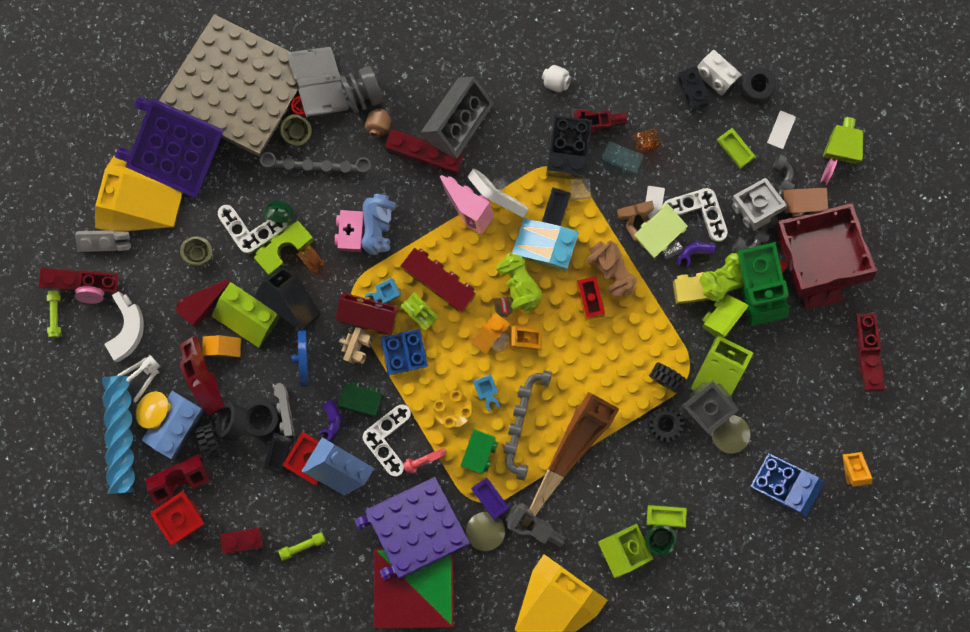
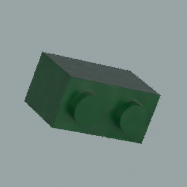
M350 381V384L345 383L338 406L377 417L383 394L379 393L380 389L370 386L368 389L360 388L361 384Z

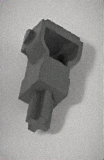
M515 503L507 513V527L520 535L530 534L544 544L547 540L559 547L564 544L566 537L553 531L554 529L551 524L535 517L528 506ZM523 514L533 519L530 527L519 522Z

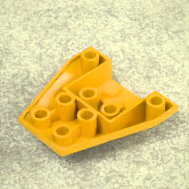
M114 155L105 169L95 205V228L104 231L128 232L174 227L183 192L126 168L127 162L117 159Z
M544 554L532 571L515 631L576 632L594 619L608 600Z

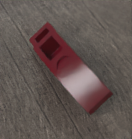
M40 268L38 287L75 292L78 287L92 286L101 289L104 293H117L119 274Z
M876 313L857 314V352L864 392L884 391L885 383L880 357L881 344Z
M191 337L180 344L184 360L180 361L179 364L194 397L209 416H212L224 409L215 375L207 370L198 337Z

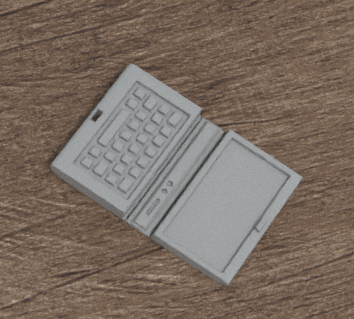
M331 47L287 52L294 79L297 80L299 86L298 91L306 117L349 110V105L341 89L340 74Z

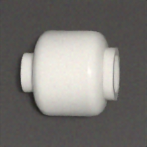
M552 65L549 69L546 68L542 75L544 86L558 93L567 90L571 82L569 71L557 65Z

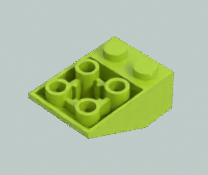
M718 335L690 389L694 391L704 382L708 384L713 380L716 384L720 383L732 395L753 352Z

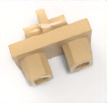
M356 327L353 335L348 333L346 340L340 338L339 342L344 344L341 350L345 352L343 360L352 364H364L366 354L360 352V348L362 345L370 347L373 337Z

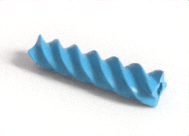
M129 376L102 377V384L106 390L103 395V404L106 408L104 424L107 428L104 440L108 448L105 460L109 467L106 480L110 487L107 494L135 492L132 487L135 474L131 468L134 454L130 448L133 442V434L129 429L132 423V414L128 410L131 404V395L127 390L130 381H126Z

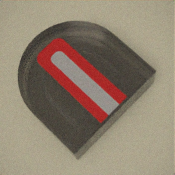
M511 296L493 299L495 312L498 315L508 317L513 313L511 307L513 299Z

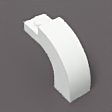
M118 291L112 296L123 314L124 325L118 336L104 344L116 362L123 360L136 349L144 330L143 315L139 306L136 304L129 306L132 304L129 297Z

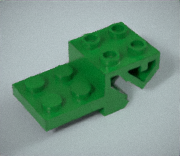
M772 242L737 250L744 284L741 292L744 303L748 305L746 315L749 326L788 318L789 305L786 299L789 293L786 280H783L776 243Z

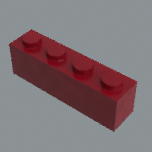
M391 129L385 145L386 152L454 176H458L464 159L461 153L458 158H454L431 146L427 141Z
M414 248L400 265L401 269L463 314L476 297L475 289L468 283H461L459 281L460 277L452 271L450 273L443 269L445 266L439 261L435 260L433 262L428 258L429 254L423 249L417 250Z

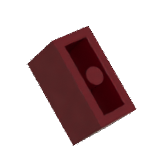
M262 528L220 534L223 554L265 547Z

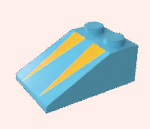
M523 218L512 253L566 272L579 232Z

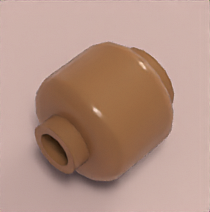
M379 108L369 112L365 122V130L371 137L380 138L387 135L391 125V117L388 112Z

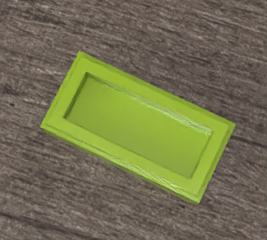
M733 128L717 139V142L739 169H742L756 157Z
M648 505L646 525L663 524L670 527L686 528L687 508Z

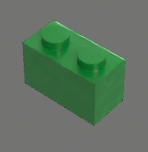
M474 429L460 466L483 474L484 471L488 472L491 461L488 460L490 453H495L498 442H495L496 437Z

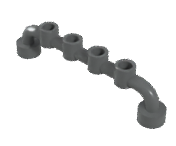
M265 152L260 157L263 167L268 169L272 167L285 168L289 172L294 169H304L307 173L313 170H322L326 174L332 171H341L343 174L348 175L351 172L366 174L371 170V162L366 157L359 158L356 164H350L347 161L341 164L331 163L328 160L321 163L312 162L310 159L293 161L291 158L276 160L271 152Z
M780 154L773 168L779 171L783 168L786 171V177L778 191V194L783 199L784 190L794 189L795 185L791 183L794 176L793 168L786 162L787 157ZM773 216L770 218L769 223L760 228L752 245L746 246V241L738 238L732 251L737 253V250L759 246L761 243L766 244L770 237L767 231L769 227L774 228L778 218Z
M544 370L543 373L532 374L527 379L525 386H520L518 397L521 398L520 405H515L513 416L517 417L515 424H510L508 435H512L510 443H505L503 451L504 454H507V468L511 473L517 475L519 480L525 481L528 466L520 464L519 467H516L514 465V457L522 432L532 386L535 381H541V385L549 387L552 376L551 371Z

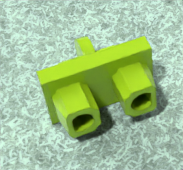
M415 292L401 305L424 331L439 318Z

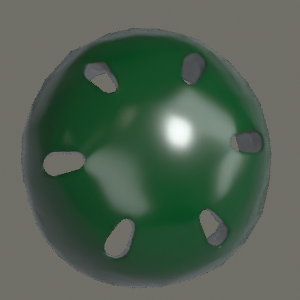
M273 201L266 206L263 216L266 220L289 223L293 222L294 212L289 204L283 201Z
M660 524L648 530L645 542L652 554L663 556L674 550L677 544V536L670 526Z

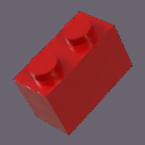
M597 277L577 280L576 285L585 321L604 317L605 310Z

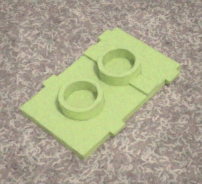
M663 204L660 207L661 210L647 223L644 222L641 225L642 228L634 234V237L653 258L661 251L664 252L668 248L667 245L680 233L683 234L688 227L669 204Z

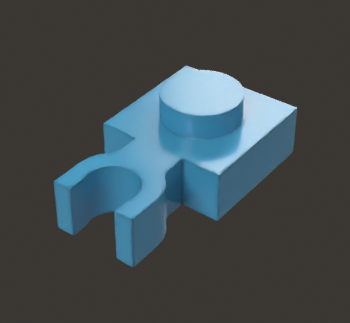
M390 278L375 286L377 292H370L365 295L366 298L373 296L375 301L382 300L383 303H387L401 296V293L394 278Z
M489 374L473 380L479 398H486L487 410H491L489 407L491 401H494L497 407H499L498 400L493 396L498 391L492 375Z

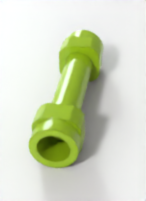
M48 291L47 301L50 302V327H47V334L49 338H58L61 333V327H58V301H60L59 291Z
M323 533L315 534L312 536L313 538L290 548L287 546L278 550L282 561L307 548L326 543Z

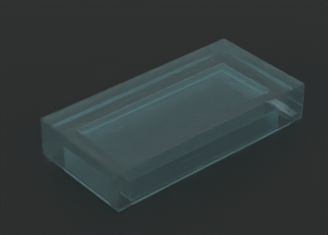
M609 141L601 160L636 174L644 155Z

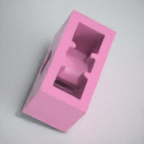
M340 210V215H337L336 227H339V234H335V245L338 246L339 251L362 252L363 212ZM349 227H351L354 232L347 235L345 231H348Z

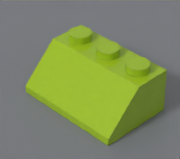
M231 282L220 296L212 314L213 318L258 348L261 347L281 317Z

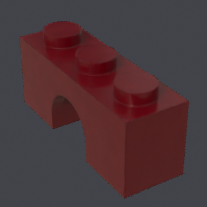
M198 454L146 478V485L149 495L157 506L172 499L175 489L182 484H189L191 489L210 480L207 467Z

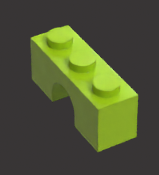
M298 220L295 223H289L285 227L286 231L281 235H275L266 248L263 246L256 252L254 258L268 275L281 265L285 266L284 262L280 259V251L283 247L291 245L301 253L315 241Z

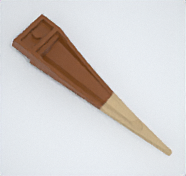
M590 392L587 393L580 408H576L530 506L534 516H536L546 500L577 461L609 428L619 408ZM526 516L522 524L528 527L533 519Z

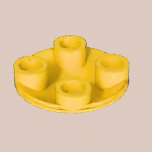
M448 390L436 399L434 415L437 421L444 427L451 429L460 428L471 418L472 403L463 392Z
M154 391L146 394L136 408L138 424L143 428L158 429L170 411L171 404L166 396L160 392Z

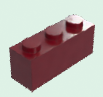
M343 292L339 299L335 320L345 325H357L364 330H376L384 335L392 334L399 307Z

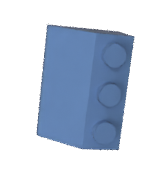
M171 391L167 398L171 404L170 411L158 429H148L142 441L166 457L175 460L203 415L204 409L176 392Z
M322 437L302 472L335 491L346 495L365 485L374 468Z

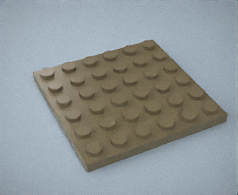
M214 14L159 101L223 129L224 132L221 138L260 157L293 99L297 96L299 86L297 80L294 79L287 52L290 51Z

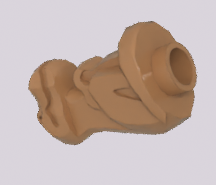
M611 240L606 244H603L602 241L598 242L589 249L591 255L585 259L588 265L595 264L597 269L603 273L605 280L610 278L614 280V283L608 287V293H610L611 297L617 298L623 295H630L637 281L627 271L620 249Z

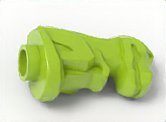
M509 253L504 260L497 264L496 270L499 271L498 273L501 276L509 275L511 277L506 283L507 287L510 288V296L513 299L511 307L513 311L522 310L523 313L533 311L538 307L537 304L542 301V292L528 274L523 257L518 254Z
M737 253L728 255L722 268L714 272L707 271L700 277L703 294L708 299L719 301L724 298L728 291L744 287Z

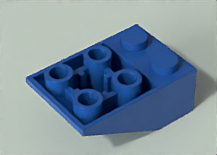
M768 453L750 487L788 509L807 517L824 482L819 477Z

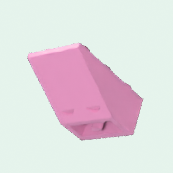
M441 175L440 179L445 192L465 226L482 235L494 217L489 199L483 195L478 196L474 194L473 190L467 186H460L452 177L448 176L446 178Z

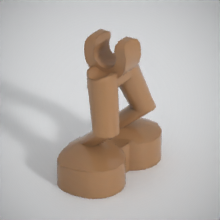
M647 201L616 210L619 219H628L626 228L634 241H637L634 237V234L637 232V229L633 226L634 217L640 215L643 221L647 223L650 220L647 214L654 210L653 201Z

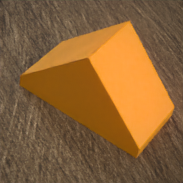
M512 326L511 348L541 349V330Z
M221 335L204 336L202 354L203 356L241 358L242 338Z

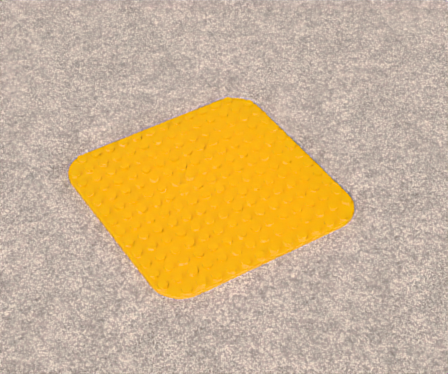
M547 166L537 168L499 190L522 202L529 208L524 217L489 200L494 217L482 235L465 226L460 215L365 271L357 279L351 292L352 295L366 298V294L377 292L376 285L394 278L401 296L386 303L399 307L392 334L384 335L372 329L364 331L373 337L371 347L387 372L380 338L420 329L428 367L389 375L409 407L434 451L442 448L446 450V455L439 459L458 490L476 502L480 501L471 488L486 477L503 500L543 477L552 462L576 408H580L588 392L619 408L609 428L593 443L595 445L677 394L650 378L649 374L657 362L677 371L685 379L689 375L690 359L684 343L580 180L546 176ZM552 188L570 192L561 227L577 231L579 234L567 271L565 272L523 258L528 274L542 292V301L537 304L538 307L533 311L523 313L522 310L513 311L511 307L513 299L510 296V288L506 285L511 277L509 275H499L496 266L500 261L504 260L506 255L513 252L523 218L542 222ZM611 240L620 249L627 271L637 281L630 295H623L617 298L611 297L610 293H608V287L614 283V280L612 278L605 280L603 273L597 269L595 264L588 265L585 259L591 255L589 249L598 242L602 241L603 244H606ZM414 248L417 250L423 249L429 254L428 258L433 262L435 260L439 261L445 266L443 268L448 273L452 271L460 277L459 281L461 283H468L475 289L476 297L463 314L401 269L400 265ZM596 276L605 315L604 317L585 321L576 283L577 280ZM414 292L439 317L425 331L401 307ZM370 296L367 299L374 300V297ZM500 298H506L507 314L502 313ZM496 312L510 326L491 349L484 354L471 341L480 328ZM512 326L540 329L541 349L511 348ZM544 370L552 372L549 387L541 385V381H535L532 386L522 432L514 457V465L516 467H519L520 464L528 466L526 479L523 481L517 479V475L509 471L506 465L507 454H504L503 451L505 443H510L512 435H508L510 424H515L517 417L513 416L515 405H520L521 398L518 397L520 386L524 387L527 379L532 374L543 373ZM491 374L498 391L493 396L498 400L500 406L497 407L496 403L491 401L489 403L491 410L488 411L486 398H479L473 380ZM445 391H461L468 396L472 403L471 418L460 428L451 429L444 427L437 421L434 415V403ZM474 429L496 437L495 442H498L495 453H490L488 460L491 461L488 472L484 471L483 474L460 466Z

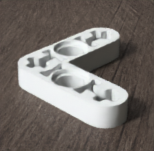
M472 169L468 175L469 180L487 199L521 217H524L529 210L522 202L496 189L489 179L478 170Z
M704 188L664 202L665 205L670 204L673 207L679 201L682 211H679V207L674 209L678 216L701 209L710 238L714 242H721L726 238L727 228L713 190ZM704 193L711 196L709 204H714V206H710L707 209L704 208L708 205L706 199L702 200ZM686 198L692 199L693 207L686 208L683 205V200ZM714 210L718 215L717 219L710 220L707 217L708 211ZM720 221L721 224H718L717 227L719 231H723L721 238L718 235H714L716 231L715 225L711 227L710 224Z
M223 205L218 210L219 219L241 251L246 254L255 252L270 242L275 235L282 234L286 231L285 227L288 225V223H282V228L279 226L275 227V233L273 234L268 225L270 224L271 227H274L277 223L267 220L249 232L231 206ZM223 211H232L230 216L235 221L230 223L226 216L222 217L224 215ZM239 224L242 226L243 230L240 234L232 232L234 225ZM262 229H266L269 232V236L266 239H260L258 236ZM253 235H255L256 239L260 242L259 244H257L255 241L251 243V249H248L247 247L243 248L245 246V241L251 242L254 240L252 238Z
M403 404L396 406L363 434L365 444L392 476L401 475L404 471L403 462L385 441V438L410 418L411 411L409 407ZM400 408L402 410L406 409V418L399 417L397 421L400 423L396 425L390 415L393 414L396 417L399 414L398 410ZM384 420L392 422V428L389 431H385L381 427ZM369 432L377 434L375 439L378 443L380 440L383 441L375 450L372 448V446H375L373 441H367V434ZM381 447H387L389 450V455L386 458H381L378 455V450ZM392 455L395 457L392 461L395 464L399 463L401 465L399 466L400 471L398 473L396 471L391 472L392 466L389 462L387 465L384 464V461L389 460Z

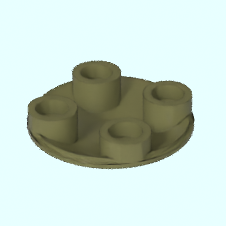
M733 415L712 432V440L715 446L722 452L737 453L748 445L750 429L742 418Z
M488 512L478 513L467 524V539L478 550H493L504 539V524L499 517L493 520Z

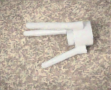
M151 355L147 358L144 357L140 362L117 375L124 376L140 367L126 379L129 382L142 371L147 375L151 373L134 398V403L138 401L150 382L159 373L157 369L160 365Z

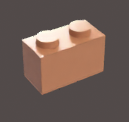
M827 188L784 190V202L787 205L785 213H792V217L804 215V212H809V215L828 209Z

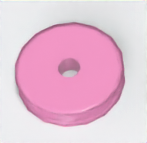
M832 157L824 170L820 183L825 182L827 185L833 174L837 160L833 161Z
M82 286L75 290V299L82 303L96 304L104 299V292L97 287Z

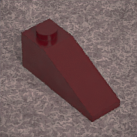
M226 279L180 299L176 304L177 308L175 311L192 326L196 327L218 302L230 281Z

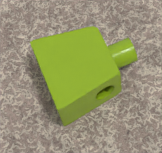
M845 117L843 126H835L824 151V158L831 159L832 157L834 160L857 165L862 161L863 131L854 129L856 119Z

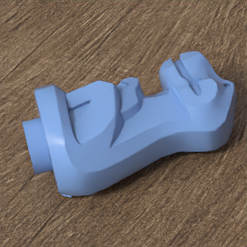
M374 194L373 198H366L363 203L365 234L361 245L371 255L389 251L391 247L389 245L390 240L383 238L382 232L389 231L388 223L391 221V212L396 210L397 204L389 201V196Z

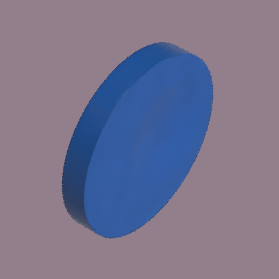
M306 330L298 331V355H291L292 363H299L300 387H308Z

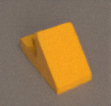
M495 312L487 323L480 328L471 343L486 354L510 324Z
M862 452L843 454L847 484H852L853 487L872 484V476Z

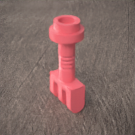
M442 448L416 460L408 458L403 463L404 469L407 473L413 474L417 471V467L445 456L446 450Z

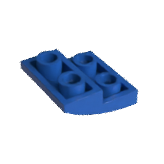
M420 329L380 338L388 375L428 367Z

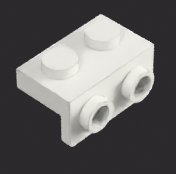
M715 50L709 53L697 66L702 79L721 96L742 75Z

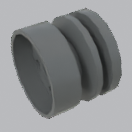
M370 65L358 70L360 78L357 80L352 73H349L352 82L347 83L345 76L340 77L341 89L347 104L354 111V114L359 112L356 105L358 103L361 104L363 110H366L365 100H369L372 106L385 102Z

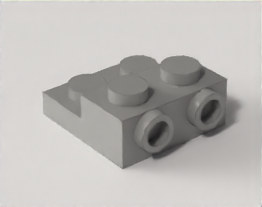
M766 177L733 195L732 207L737 214L741 213L744 217L742 219L747 228L751 227L754 231L769 223L770 218L787 209L786 203Z

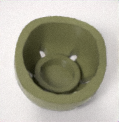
M300 115L286 117L280 128L284 140L295 146L303 145L307 142L312 133L310 123Z
M194 236L182 243L180 253L186 264L199 267L211 259L212 247L205 238Z

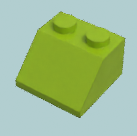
M727 294L723 299L715 302L714 306L716 308L712 313L709 311L702 319L705 322L702 327L714 337L719 335L724 338L747 309L748 305Z
M637 524L598 541L614 578L631 572L653 560Z

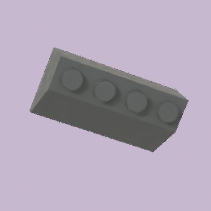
M460 77L455 81L421 133L431 146L454 158H458L494 103L475 77Z

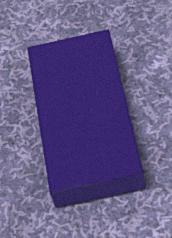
M487 477L471 488L493 520L510 509Z

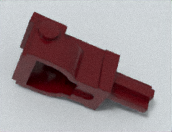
M586 109L576 110V113H573L574 118L581 119V116L598 120V125L591 126L590 136L598 130H610L612 125L627 124L626 113L610 114L609 110L594 113Z

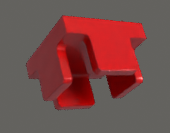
M302 432L282 466L312 484L317 485L319 481L302 472V469L319 441Z
M182 491L150 513L171 546L180 540L186 539L205 524L201 518V512L194 501L188 498L185 491Z

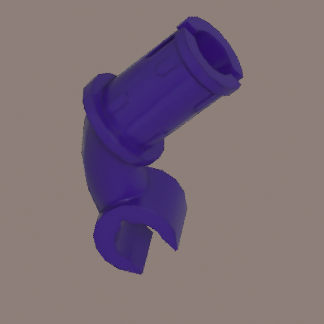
M695 240L677 257V265L680 266L681 259L684 258L686 260L685 267H688L691 263L690 257L692 254L713 256L715 244L701 243Z
M334 400L322 405L329 418L330 426L328 429L321 430L319 435L328 433L326 440L329 442L333 441L343 417L339 414Z

